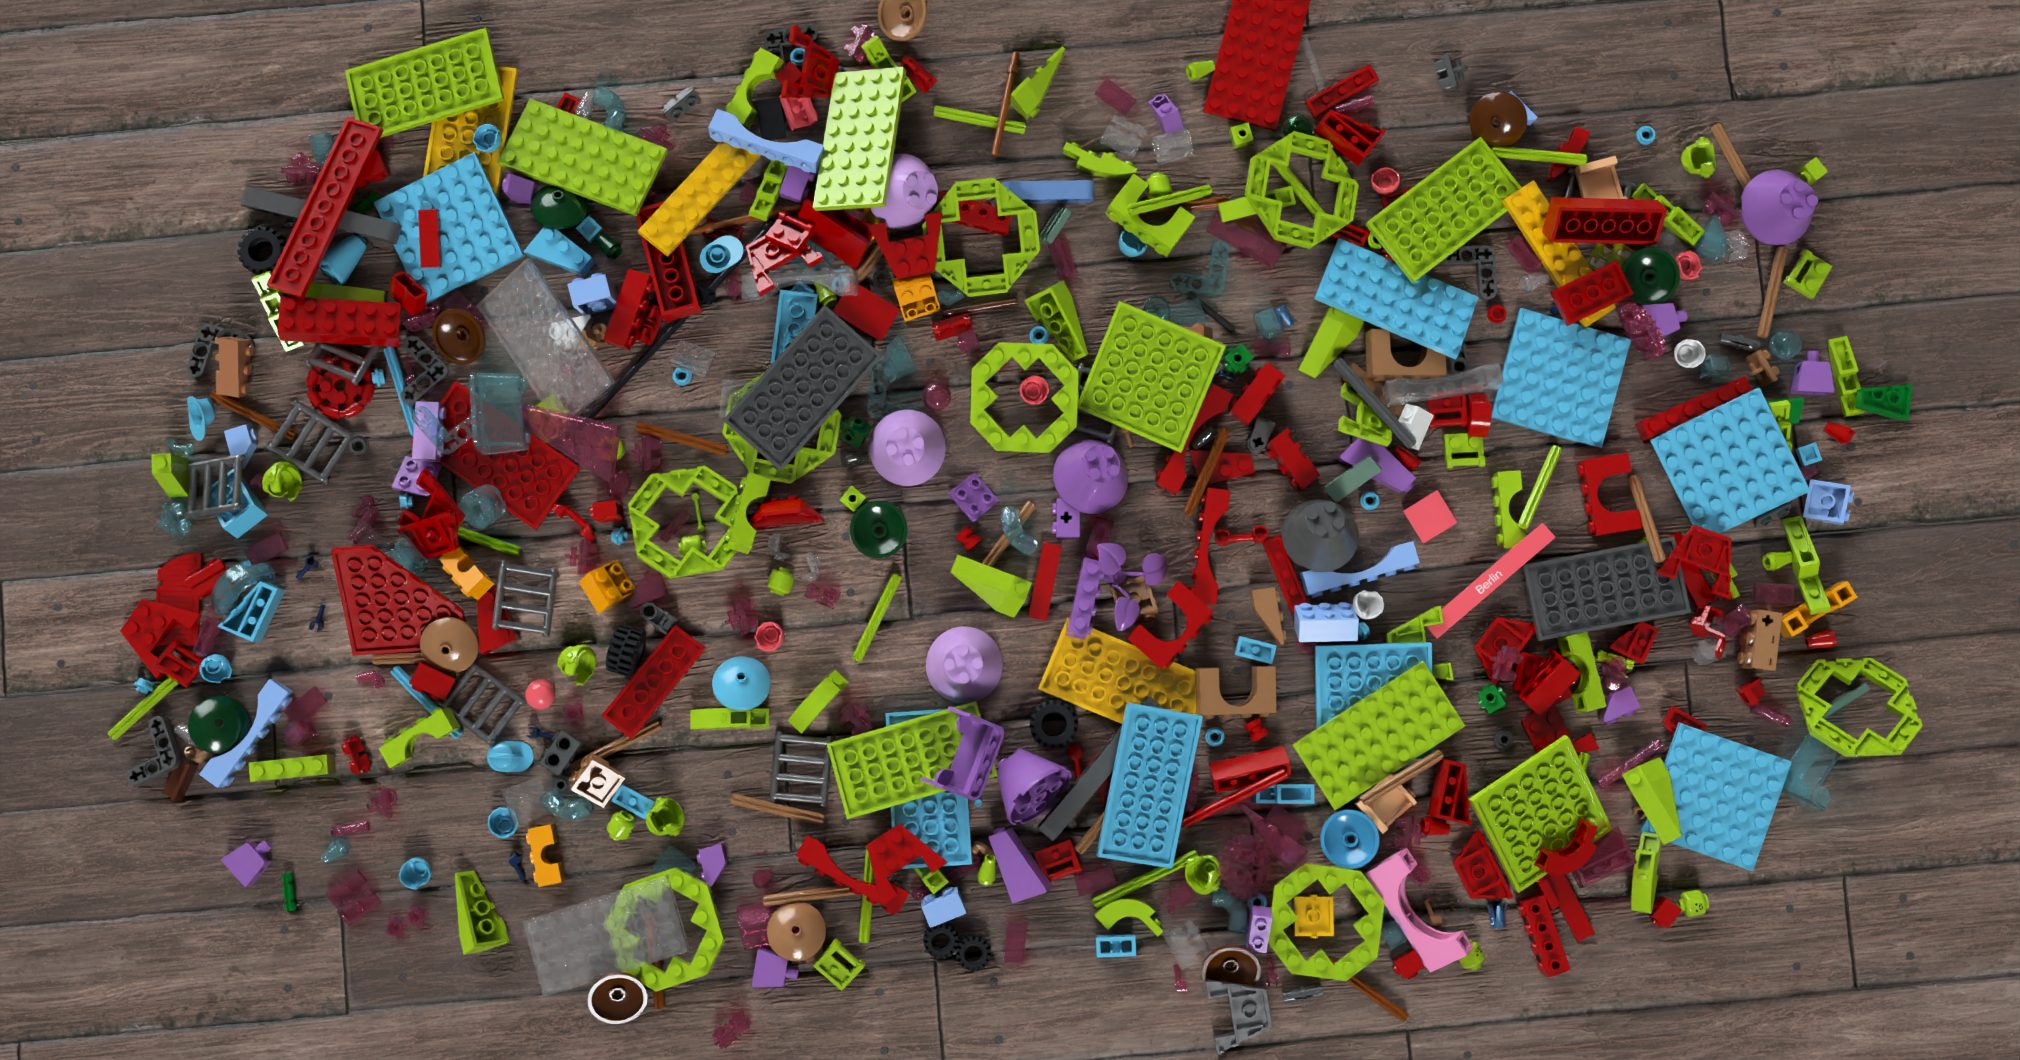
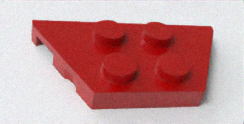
M454 509L397 529L400 535L404 533L411 540L409 543L418 549L426 559L443 555L459 548Z
M1495 617L1473 649L1491 684L1496 685L1534 634V624Z
M1479 829L1475 830L1452 861V865L1469 898H1514Z

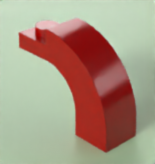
M1581 818L1571 842L1559 850L1541 847L1534 865L1546 873L1555 875L1567 874L1579 869L1591 858L1597 846L1591 842L1598 826L1587 819Z

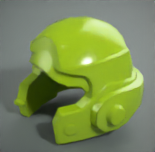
M1700 137L1696 140V143L1685 148L1681 154V165L1684 170L1704 178H1709L1710 175H1713V172L1716 170L1713 143L1708 138Z
M278 462L265 472L262 485L264 492L274 497L281 498L288 493L286 498L291 502L301 492L303 482L301 473L295 465L289 462Z
M583 644L567 647L560 653L557 660V666L563 674L567 676L578 674L575 678L577 686L584 685L594 673L597 663L595 652Z
M668 797L657 798L654 807L646 815V825L650 832L658 836L667 834L677 836L684 828L685 815L680 805Z
M1198 856L1197 858H1189L1186 861L1185 878L1195 892L1207 895L1219 889L1224 869L1223 865L1214 856Z

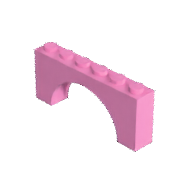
M1405 848L1372 865L1364 875L1383 899L1389 914L1395 919L1401 932L1405 934L1411 947L1417 952L1423 965L1431 973L1467 956L1472 950L1473 945L1463 930L1454 933L1436 930L1424 923L1412 910L1406 896L1405 882L1408 873L1417 866V862L1409 850Z

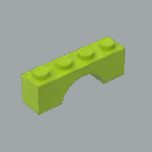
M761 47L754 54L750 68L745 71L742 83L737 86L734 98L726 106V112L734 114L738 121L748 129H750L757 116V110L752 102L754 89L760 82L766 79H776L775 75L782 69L785 63L780 57Z
M1521 470L1496 472L1491 478L1492 488H1495L1493 505L1497 510L1495 525L1498 526L1499 531L1496 541L1497 545H1500V550L1512 549L1527 536L1526 530L1519 528L1509 513L1511 498L1515 493L1522 490Z
M750 472L746 478L742 477L739 489H742L740 495H737L734 503L737 509L736 512H732L729 523H732L731 530L727 529L724 538L727 541L726 548L748 554L752 549L756 530L747 521L746 509L753 504L764 501L771 479Z
M1588 632L1557 638L1562 657L1573 661L1581 673L1578 688L1572 694L1576 713L1607 707Z
M439 707L430 712V717H422L417 720L414 727L410 728L409 726L399 732L400 735L396 738L392 736L383 742L385 745L378 749L388 767H398L414 757L413 746L415 740L422 733H427L436 739H440L461 728L450 707L444 709Z
M334 754L249 762L250 782L335 773Z

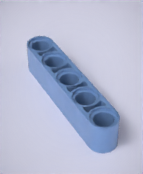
M1091 180L1006 181L1001 183L1026 204L1094 202V181Z

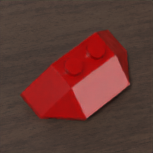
M798 496L786 497L787 500L779 501V498L767 499V502H763L747 521L753 528L824 522V518L802 499H798Z

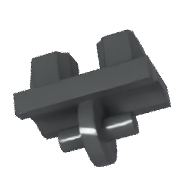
M1449 54L1443 55L1444 59L1434 63L1437 74L1444 71L1448 73V77L1439 79L1441 90H1459L1455 74H1458L1459 80L1464 79L1463 72L1467 71L1468 67L1467 65H1461L1460 60L1454 61L1455 68H1453L1451 57H1449Z

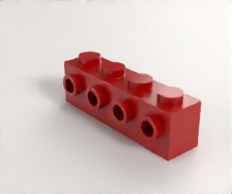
M945 191L944 193H939L936 206L939 204V202L943 199V197L947 194L948 191ZM974 200L958 201L960 221H952V223L1005 237L1008 236L1013 215L998 216L997 207L992 206V203L988 201H981V203Z
M628 269L603 339L609 345L630 351L631 346H634L636 342L635 334L642 325L643 312L648 308V298L654 290L651 275Z
M1284 746L1209 763L1210 777L1216 793L1250 785L1282 768L1286 770L1288 776H1291L1290 761Z
M1538 893L1518 900L1519 906H1517L1521 918L1524 917L1526 923L1524 929L1527 936L1531 937L1532 943L1530 946L1533 954L1538 957L1539 962H1537L1540 973L1547 977H1552L1570 971L1571 969L1545 895Z

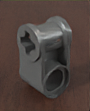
M1464 340L1456 360L1446 356L1448 373L1454 378L1461 377L1468 369ZM1454 364H1460L1462 371L1455 370Z
M1260 415L1257 416L1247 442V448L1251 453H1259L1265 448L1276 422ZM1255 440H1258V441H1259V442H1258V444H1259L1258 447H1255V443H1254Z
M647 602L640 608L641 616L665 635L668 634L672 624L678 621L675 616L654 603ZM648 606H653L655 610L654 615L651 617L645 613Z

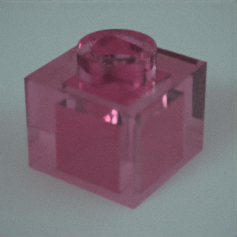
M973 329L959 334L960 340L957 343L961 352L965 351V354L969 355L980 350V345Z

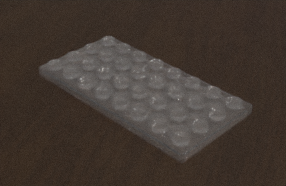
M532 259L523 261L476 305L559 428H564L616 382Z
M668 875L523 921L543 997L594 982L610 973L625 972L690 951Z

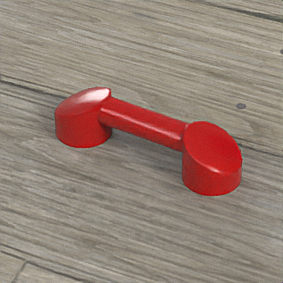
M554 504L550 508L559 517L563 518L566 514L583 528L580 534L589 542L595 539L591 525L570 507Z
M1258 525L1253 529V533L1230 535L1226 529H1219L1215 532L1214 540L1222 547L1232 542L1254 541L1255 543H1262L1268 537V529L1265 526Z
M1072 745L1067 753L1070 759L1073 760L1075 778L1077 779L1082 773L1080 759L1083 756V750L1079 745Z

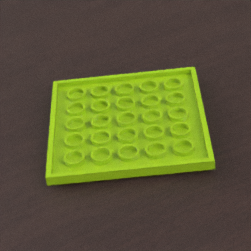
M1119 301L1079 398L1078 409L1182 453L1227 345Z
M1566 735L1469 798L1514 890L1518 893L1548 874L1534 865L1541 847L1559 850L1567 846L1573 839L1581 818L1587 819L1598 826L1591 843H1594L1613 830L1569 737Z

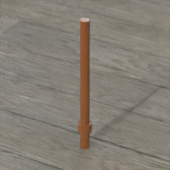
M1018 52L1012 53L1010 65L1007 67L1006 73L1008 77L991 153L993 158H998L1014 80L1019 70L1017 65L1020 53Z
M801 203L773 209L769 218L779 216L781 211L788 214L799 212L802 208ZM744 215L712 223L711 221L703 222V225L696 226L690 234L712 233L716 229L758 221L760 219Z

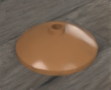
M880 0L878 22L883 33L893 40L908 41L921 32L927 20L928 6L926 0Z
M443 617L434 620L424 629L420 639V649L424 659L431 667L444 673H458L469 668L476 660L479 652V640L473 628L463 620L454 617ZM443 647H447L449 652L444 651Z
M804 902L787 903L778 908L771 916L767 927V937L771 948L777 955L789 961H803L811 958L821 949L826 937V925L821 913L812 905ZM794 927H799L800 929L797 934L792 932Z

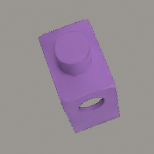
M1673 303L1643 305L1637 309L1646 344L1679 330V322L1687 320L1686 311L1684 309L1676 311Z
M1807 351V361H1801L1795 366L1791 394L1829 395L1834 393L1830 363L1819 362V351Z
M266 839L259 845L254 841L247 842L222 858L221 861L244 887H249L255 884L271 863V859L266 853L273 846Z
M760 947L757 950L751 987H783L786 983V978H798L799 968L788 966L789 960L780 957L774 951Z

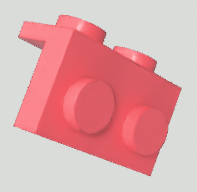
M781 95L779 96L791 131L812 128L818 121V114L812 105L811 98H781Z

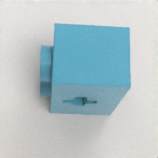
M1134 934L1095 935L1097 958L1136 956Z

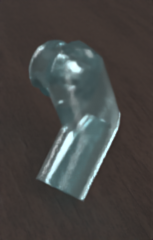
M941 290L936 294L938 301L945 305H952L964 298L961 290L952 294Z
M173 438L165 443L172 453L178 456L188 457L195 451L192 444L179 445Z

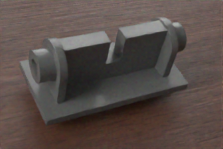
M685 87L683 91L676 95L679 99L678 101L671 99L667 104L663 105L661 111L671 123L679 119L701 100L693 88Z
M1792 502L1782 504L1752 518V520L1756 519L1754 527L1766 526L1773 519L1786 516L1790 512Z

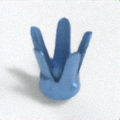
M1276 303L1277 309L1273 311V315L1277 318L1280 331L1284 332L1282 318L1290 327H1294V324L1289 315L1295 322L1298 323V321L1290 314L1286 305L1279 307Z
M1488 903L1487 908L1491 917V928H1498L1500 933V928L1507 927L1505 921L1507 904L1503 915V903H1499L1495 916L1492 904Z

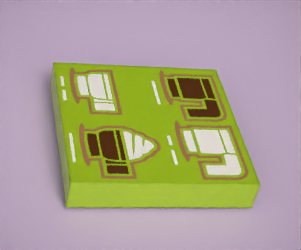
M1597 243L1587 259V263L1595 271L1617 260L1622 269L1628 257L1636 251L1625 244Z

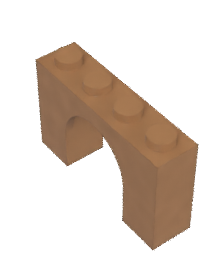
M1371 329L1365 332L1367 378H1373V381H1384L1385 378H1392V381H1402L1403 378H1410V381H1420L1422 378H1428V381H1439L1441 377L1447 375L1446 355L1420 345V359L1414 367H1404L1398 364L1391 354L1390 331Z
M1252 666L1251 693L1243 703L1238 705H1230L1222 698L1219 689V668H1195L1196 714L1202 715L1203 719H1213L1214 715H1221V718H1233V714H1240L1242 718L1252 717V714H1259L1260 717H1270V713H1277L1276 666Z

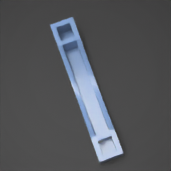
M719 109L716 110L708 127L710 138L713 140L728 143L734 148L748 150L752 154L763 155L769 160L783 162L787 166L801 168L805 172L817 173L824 145L807 139L789 143L765 140L748 131L734 114Z
M1411 541L1391 547L1381 561L1362 572L1337 573L1332 571L1313 572L1310 570L1300 573L1306 596L1312 595V598L1323 595V591L1328 589L1332 593L1342 590V585L1348 584L1349 587L1359 585L1360 580L1367 579V582L1379 579L1378 575L1384 573L1387 577L1397 574L1396 570L1403 568L1404 572L1415 569V565L1420 562L1414 542Z
M269 679L258 694L256 718L247 736L231 751L211 758L199 775L217 788L229 786L233 782V776L237 770H241L246 764L245 759L248 755L253 754L257 749L258 745L256 744L268 734L270 725L280 718L281 710L291 703L292 695L295 692L277 679Z

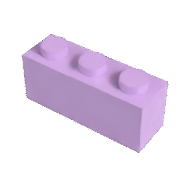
M416 401L412 459L416 461L440 462L441 457H443L444 448L441 444L442 438L445 436L443 419L446 418V408L443 404L439 402Z

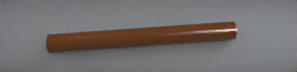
M1017 298L942 309L943 317L1015 306L1018 305Z

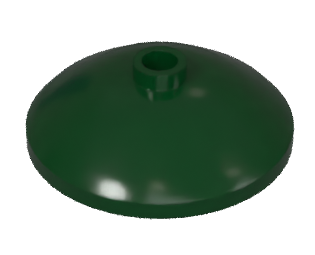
M547 185L535 193L531 200L530 208L532 216L539 224L552 229H565L580 223L588 213L589 204L588 199L552 185Z
M1641 249L1629 256L1622 266V271L1634 293L1629 298L1638 304H1660L1669 299L1679 285L1680 270L1678 264L1669 253L1661 249ZM1647 273H1651L1653 275V278L1651 280H1647L1645 278Z
M873 501L863 505L856 511L850 524V536L853 544L862 554L871 558L881 559L894 555L902 548L908 534L907 521L903 513L895 505L885 501ZM877 528H883V533L877 534Z
M213 696L204 699L195 706L188 720V731L194 744L203 751L212 754H224L231 751L241 743L250 729V718L247 710L239 701L228 696ZM217 720H221L223 724L222 726L217 727L215 725V722Z

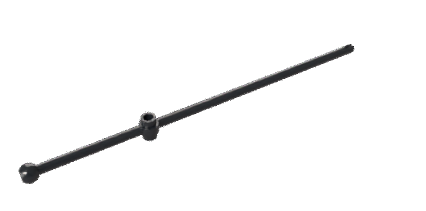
M770 220L763 222L762 230L750 243L764 236L774 223ZM746 247L743 249L741 259L722 271L708 287H705L703 284L697 287L701 304L711 305L715 301L716 296L713 295V292L748 256ZM690 316L676 319L566 435L565 440L567 442H571Z

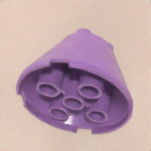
M1770 170L1755 176L1746 185L1741 196L1742 211H1740V215L1747 231L1758 241L1768 245H1786L1796 241L1806 232L1811 223L1818 198L1813 189L1794 174L1783 170Z
M1086 439L1068 445L1059 454L1053 468V481L1057 493L1065 503H1068L1082 513L1099 514L1112 509L1121 501L1128 486V471L1124 460L1114 448L1098 440Z
M1023 748L1015 750L1009 758L1000 760L997 765L999 767L997 779L1008 821L1013 825H1016L1015 822L1025 824L1043 814L1058 800L1056 796L1060 791H1066L1071 781V772L1066 767L1023 750Z

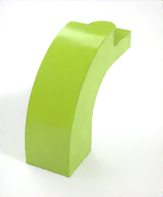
M877 35L861 46L873 69L898 67ZM907 76L905 77L902 102L916 93L914 86Z
M834 670L800 704L788 719V722L802 734L849 682Z
M1119 898L1103 905L1094 913V916L1107 930L1124 917H1136L1142 920L1157 936L1163 932L1160 928L1163 924L1155 916L1153 918L1150 917L1155 913V910L1138 899Z

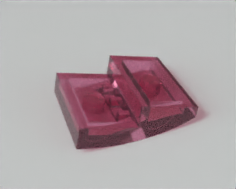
M359 869L325 894L338 909L337 913L348 926H351L381 904L376 892Z
M762 902L737 907L743 948L748 949L768 945L767 927L771 916L777 910L776 905L764 906Z

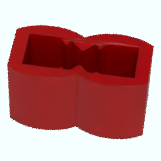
M405 271L392 275L389 290L391 297L401 303L404 310L411 315L425 311L426 290L421 285L415 283L413 277Z
M617 499L594 502L592 507H590L591 518H594L599 523L624 520L623 505Z

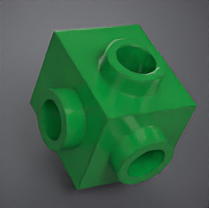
M1241 343L1235 349L1232 346L1224 353L1223 367L1234 375L1237 372L1242 374L1249 368L1248 363L1254 357Z
M1488 684L1480 689L1481 692L1477 694L1480 698L1477 700L1483 710L1487 709L1491 716L1509 706L1504 699L1507 695L1502 687L1498 688L1496 685L1491 686Z

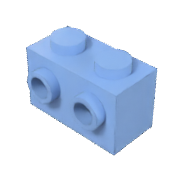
M958 886L947 887L941 893L936 895L929 894L921 900V908L930 928L967 914L966 905Z

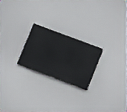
M780 98L756 101L761 137L769 141L787 138Z

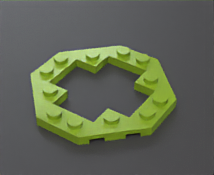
M1293 131L1250 159L1245 196L1274 240L1311 249L1353 221L1359 185L1355 179L1351 178L1347 172L1348 168L1342 159L1336 155L1332 149L1333 145L1329 140ZM1291 152L1324 160L1321 178L1338 183L1334 214L1330 215L1318 211L1315 213L1313 228L1280 220L1283 202L1265 197L1270 165L1286 169L1289 166Z
M995 178L955 182L932 211V213H943L941 223L960 221L958 201L996 197L998 216L1017 214L1021 252L1002 254L1004 273L967 277L964 258L945 260L941 225L935 270L968 297L1007 293L1040 251L1036 211ZM925 221L922 224L923 236L928 235Z
M999 342L972 368L970 423L996 451L1051 453L1078 427L1080 372L1054 344ZM1012 357L1024 370H1027L1040 358L1065 385L1051 398L1064 413L1038 438L1026 425L1020 427L1010 437L985 410L999 397L986 382Z
M763 374L745 384L737 392L735 391L729 395L725 417ZM836 408L820 427L817 448L802 447L795 456L794 465L787 464L782 471L769 460L757 459L758 451L725 422L722 433L750 473L771 479L774 482L793 484L836 454L840 433L839 428L843 416Z
M699 466L688 470H674L663 474H650L628 503L637 558L669 579L724 570L737 553L735 550L726 548L727 541L724 540L725 535L708 557L694 547H691L681 561L650 542L660 528V525L645 516L666 488H669L683 498L693 483L724 502L714 516V519L731 530L732 523H729L732 512H736L737 506H734L738 495L737 486L706 466Z
M1848 658L1836 659L1835 661L1816 660L1795 686L1809 734L1845 757L1901 755L1923 726L1921 719H1918L1917 707L1913 696L1909 694L1907 680L1873 658H1863L1862 660ZM1860 674L1893 694L1885 708L1902 719L1886 739L1867 728L1860 738L1856 740L1823 719L1832 705L1816 696V693L1831 675L1850 685Z
M1303 863L1273 888L1271 906L1273 918L1268 944L1291 974L1348 981L1378 958L1385 902L1360 870ZM1317 879L1329 895L1343 884H1346L1368 912L1353 924L1364 941L1334 964L1322 949L1305 960L1283 931L1298 919L1287 902Z
M675 867L624 885L608 918L623 973L636 976L645 986L656 992L710 973L726 940V936L720 925L719 913L716 904H714L709 884ZM667 887H670L699 903L690 921L707 931L691 964L678 956H673L665 972L635 955L643 937L627 929L643 895L659 903Z

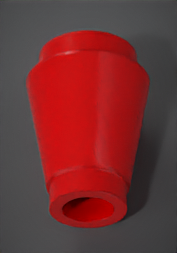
M1830 421L1827 422L1823 429L1824 432L1836 441L1847 445L1855 433L1851 427Z
M1400 445L1392 453L1411 472L1422 461L1418 455Z
M1826 629L1805 637L1807 648H1832V646L1837 645L1836 635L1833 630L1829 631Z
M1426 817L1421 819L1419 831L1425 836L1448 835L1450 824Z

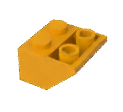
M930 273L891 279L905 322L941 310Z
M618 559L588 572L579 581L598 614L613 608L638 592Z

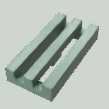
M1057 207L1039 235V240L1052 244L1072 212L1066 208Z

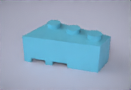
M545 226L523 251L528 257L558 266L581 276H585L596 263L590 255L557 229Z
M260 581L245 596L241 604L234 608L225 621L221 622L217 627L251 642L261 643L285 590L271 583Z

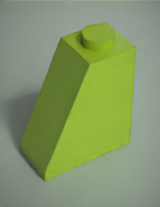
M172 453L151 454L152 475L170 498L188 497L190 472L187 466L189 459Z

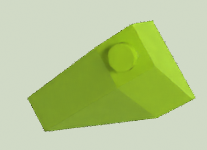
M1063 46L1045 62L1044 68L1038 67L1031 79L1027 77L1011 93V106L1026 120L1030 117H1035L1040 111L1039 107L1065 55V48Z
M1064 280L1024 300L1033 318L1037 322L1040 321L1046 327L1048 334L1054 336L1058 341V346L1072 361L1088 355L1073 298Z
M1329 306L1298 371L1315 379L1358 336L1365 321Z
M958 554L950 571L951 574L975 592L995 611L1015 618L1024 604L1032 582Z
M1661 757L1623 773L1622 776L1662 843L1665 845L1681 837L1682 832L1672 789L1671 775Z
M475 871L455 873L459 937L463 954L479 953L509 943L505 923L502 917L499 918L495 912L493 902L490 903L485 889Z

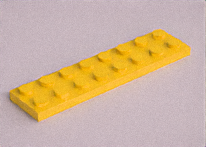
M721 141L640 227L638 234L668 257L761 155L752 154L742 148H734L730 144Z
M1534 180L1502 200L1505 208L1557 288L1593 272L1575 243L1550 242L1542 233L1549 203ZM1612 304L1579 320V322L1586 328L1615 309L1616 306Z

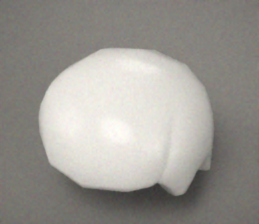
M1682 340L1674 349L1675 361L1685 368L1697 367L1703 363L1706 357L1704 346L1697 340Z
M1364 590L1354 596L1353 607L1360 618L1373 619L1383 612L1384 602L1378 592Z

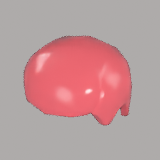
M1388 167L1378 169L1371 177L1372 188L1381 195H1391L1398 189L1400 184L1399 174Z
M1692 251L1679 253L1675 257V261L1680 270V278L1683 280L1698 278V273L1702 266L1697 254Z
M1030 376L1022 381L1019 389L1020 396L1026 403L1032 405L1040 404L1048 396L1049 385L1040 376Z
M771 621L761 624L757 628L755 635L757 647L765 652L778 649L784 641V632L781 626Z
M538 678L532 681L525 692L527 703L534 709L543 710L549 707L555 699L554 685L547 679Z

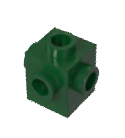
M852 415L849 420L845 419L839 428L842 430L839 438L859 449L867 439L872 426Z

